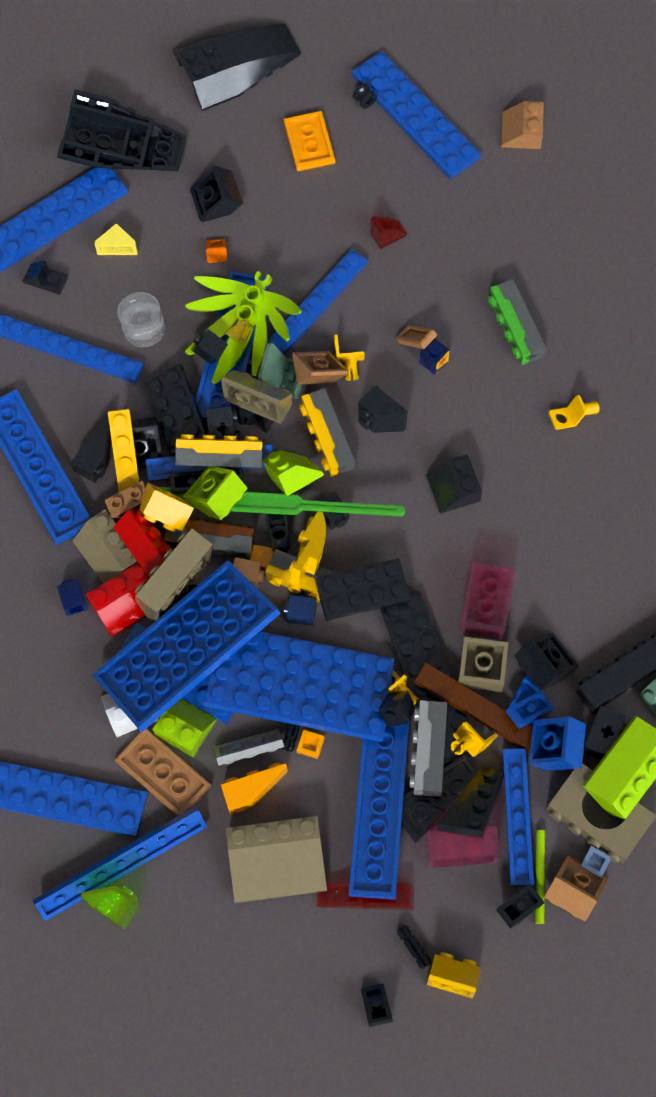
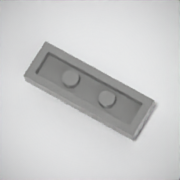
M278 728L215 746L214 751L218 765L231 764L243 758H253L261 753L274 752L284 747Z

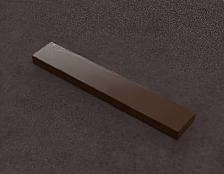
M425 663L414 681L416 685L447 702L520 748H526V751L530 753L533 727L526 725L519 729L505 710L428 663Z

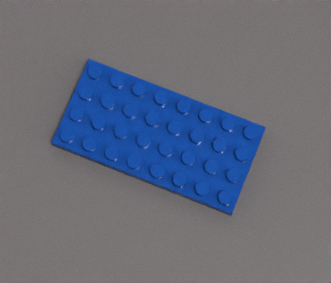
M228 560L92 674V676L142 733L280 615V612Z
M260 631L210 674L204 706L382 742L386 723L378 708L388 695V689L391 687L394 659Z

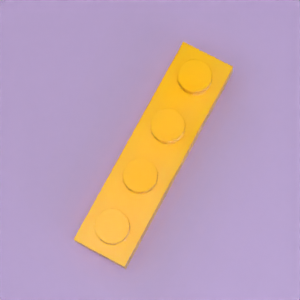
M130 409L108 411L119 492L140 482Z

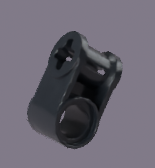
M265 515L272 551L275 552L277 549L286 553L290 549L287 515L273 517Z

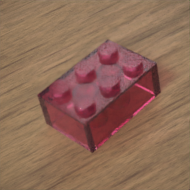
M472 562L459 632L503 640L516 570Z
M489 823L483 838L437 831V828H432L431 832L426 834L425 844L428 869L497 863L500 856L497 826L491 827Z

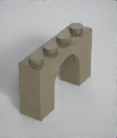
M582 763V768L574 769L549 803L547 811L550 812V817L557 822L563 821L566 823L572 833L577 836L581 834L588 839L587 843L597 849L602 848L607 852L606 855L611 858V861L624 864L655 820L656 815L640 803H637L623 823L613 829H600L590 824L582 811V801L588 793L582 785L593 770Z

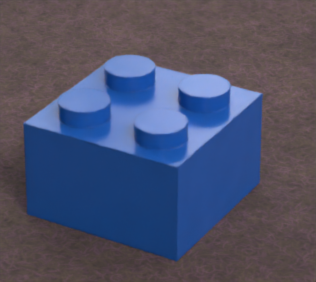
M569 716L533 720L528 764L544 771L582 768L586 724Z

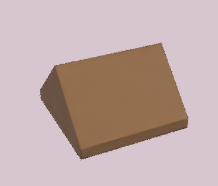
M330 351L293 352L292 355L297 385L334 383L346 376L349 371Z

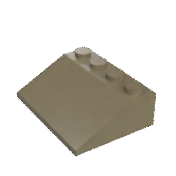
M191 529L188 533L184 532L179 537L177 547L174 550L172 548L168 550L163 557L165 561L160 567L156 565L150 572L149 576L151 578L147 583L142 582L135 591L137 594L135 596L136 603L152 624L176 604L188 589V585L195 581L210 562L213 544L194 529Z
M317 816L226 828L235 903L327 891Z

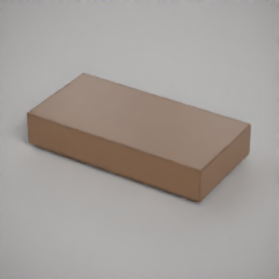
M408 325L397 336L396 340L402 345L425 349L437 334L433 329Z

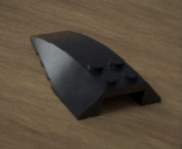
M286 24L267 25L207 36L172 50L179 66L184 67L194 87L195 97L202 111L244 94V90L254 87L258 84L259 80L265 76L269 77L272 75L275 69L284 67L301 55Z
M77 89L74 90L63 139L60 142L57 158L95 168L179 170L186 140L184 134L164 124L161 126L153 122L154 119L148 116L145 118L137 114L136 110L130 107L127 109L119 105L120 102L114 99Z

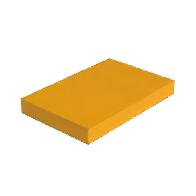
M322 111L283 119L297 171L335 163Z

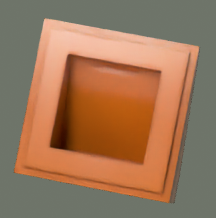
M225 238L206 240L208 263L227 261Z

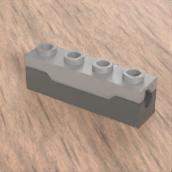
M420 700V707H415L414 721H419L418 729L413 730V743H417V752L412 751L411 765H416L415 774L410 775V788H414V795L439 797L442 795L447 702Z

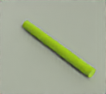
M536 830L535 891L544 902L545 830ZM545 903L535 911V924H544Z

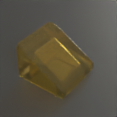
M243 319L225 334L231 339L245 344L253 325Z

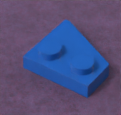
M526 675L509 704L506 713L516 726L521 729L532 723L533 720H538L551 713L554 706L542 691L532 683L530 676Z

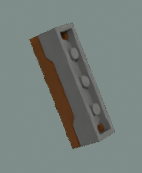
M196 519V521L188 520L183 531L176 529L173 532L166 529L164 541L172 549L177 547L179 544L177 540L184 532L188 533L191 529H194L213 544L211 555L230 558L237 557L247 560L251 558L255 531L250 526H231L226 522L210 523L205 519Z

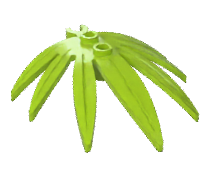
M257 271L255 274L256 283L252 286L225 278L194 277L197 282L209 289L232 294L200 299L186 304L185 307L187 309L209 312L236 305L235 308L208 328L218 337L222 338L238 320L227 341L228 346L218 361L212 383L216 384L238 362L251 339L255 325L252 376H257L267 346V315L277 333L284 340L289 341L287 324L276 308L290 315H298L302 311L290 299L277 293L265 291V288L272 281V277L267 274L265 280L261 281L262 273ZM192 343V344L186 349V351H185L186 354H188V355L195 354V353L191 350L192 347L194 346V343Z

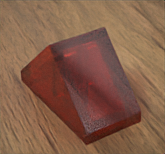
M371 218V236L380 249L406 237L407 232L398 219Z

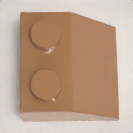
M523 101L503 111L501 147L541 149L544 102Z
M567 855L544 898L548 899L553 905L570 912L572 916L586 922L609 878L604 875L601 878L580 867L582 864L580 861Z

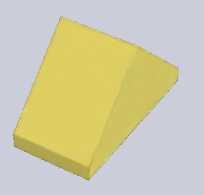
M115 224L95 241L97 255H138L136 241L118 224Z

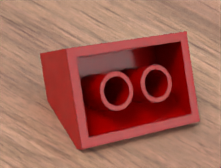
M140 509L128 510L113 528L147 576L150 577L149 574L156 565L160 567L165 561L163 557L171 547L161 537L160 531L149 520L144 518L145 514Z
M139 563L86 594L90 605L111 637L146 617L135 601V596L137 595L135 591L142 582L146 584L151 577L147 576Z

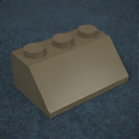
M234 370L225 375L221 380L225 401L279 424H282L293 404L292 394L288 390L276 388L265 380L259 381L252 378L248 373H240Z
M105 509L89 519L72 541L103 584L138 563L113 528L116 523Z

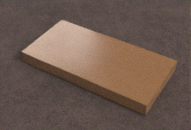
M147 728L142 733L140 732L114 760L176 816L193 808L212 787L207 780Z

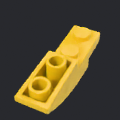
M317 511L314 517L311 516L308 520L306 531L302 530L299 535L298 542H300V548L297 556L298 560H293L289 568V573H291L290 583L298 586L306 572L315 575L318 569L326 538V523L323 512Z

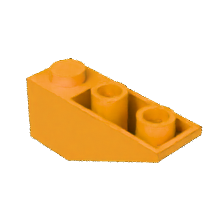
M274 763L268 766L267 770L261 772L253 770L248 772L246 777L239 779L238 777H232L225 780L221 787L230 815L253 808L288 772L286 763L282 765L281 763Z

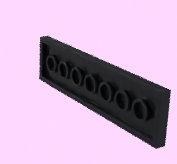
M419 590L410 593L411 600L409 602L380 608L403 675L407 676L408 689L419 698L415 707H420V700L444 702L414 683L425 663L452 678ZM448 703L443 766L451 764L463 755L466 758L472 757L467 750L461 755H457L455 752L459 748L454 751L451 749L452 742L456 740L453 734L463 722L467 721L469 723L466 714Z

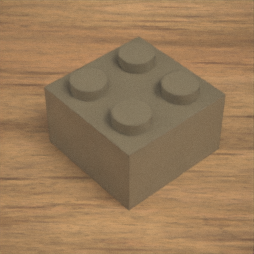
M464 637L458 682L470 689L502 692L509 642Z

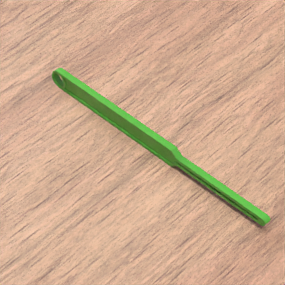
M159 487L171 493L170 487ZM244 492L242 498L230 509L232 512L297 515L302 511L387 516L405 515V508L403 506L303 500L299 495L290 494L286 496L285 494ZM185 493L174 494V495H176V496H178V497L184 499L183 496H184ZM189 503L194 509H198L194 505Z

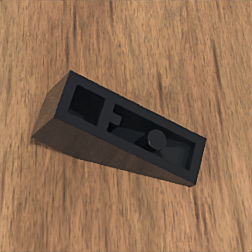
M107 413L71 462L74 472L93 483L98 478H102L107 469L111 440Z

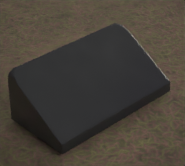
M204 471L169 474L171 493H186Z

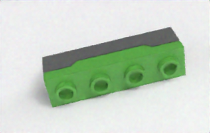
M514 279L491 287L488 302L491 308L494 307L496 310V319L499 325L502 324L504 327V336L507 342H511L513 346L512 352L515 359H519L521 365H524L528 362L544 358L546 346Z

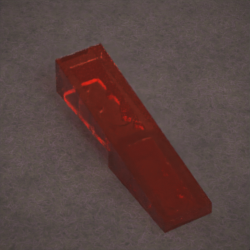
M326 883L327 891L318 892L317 894L318 908L414 910V886L411 884H397L396 900L349 897L350 883Z

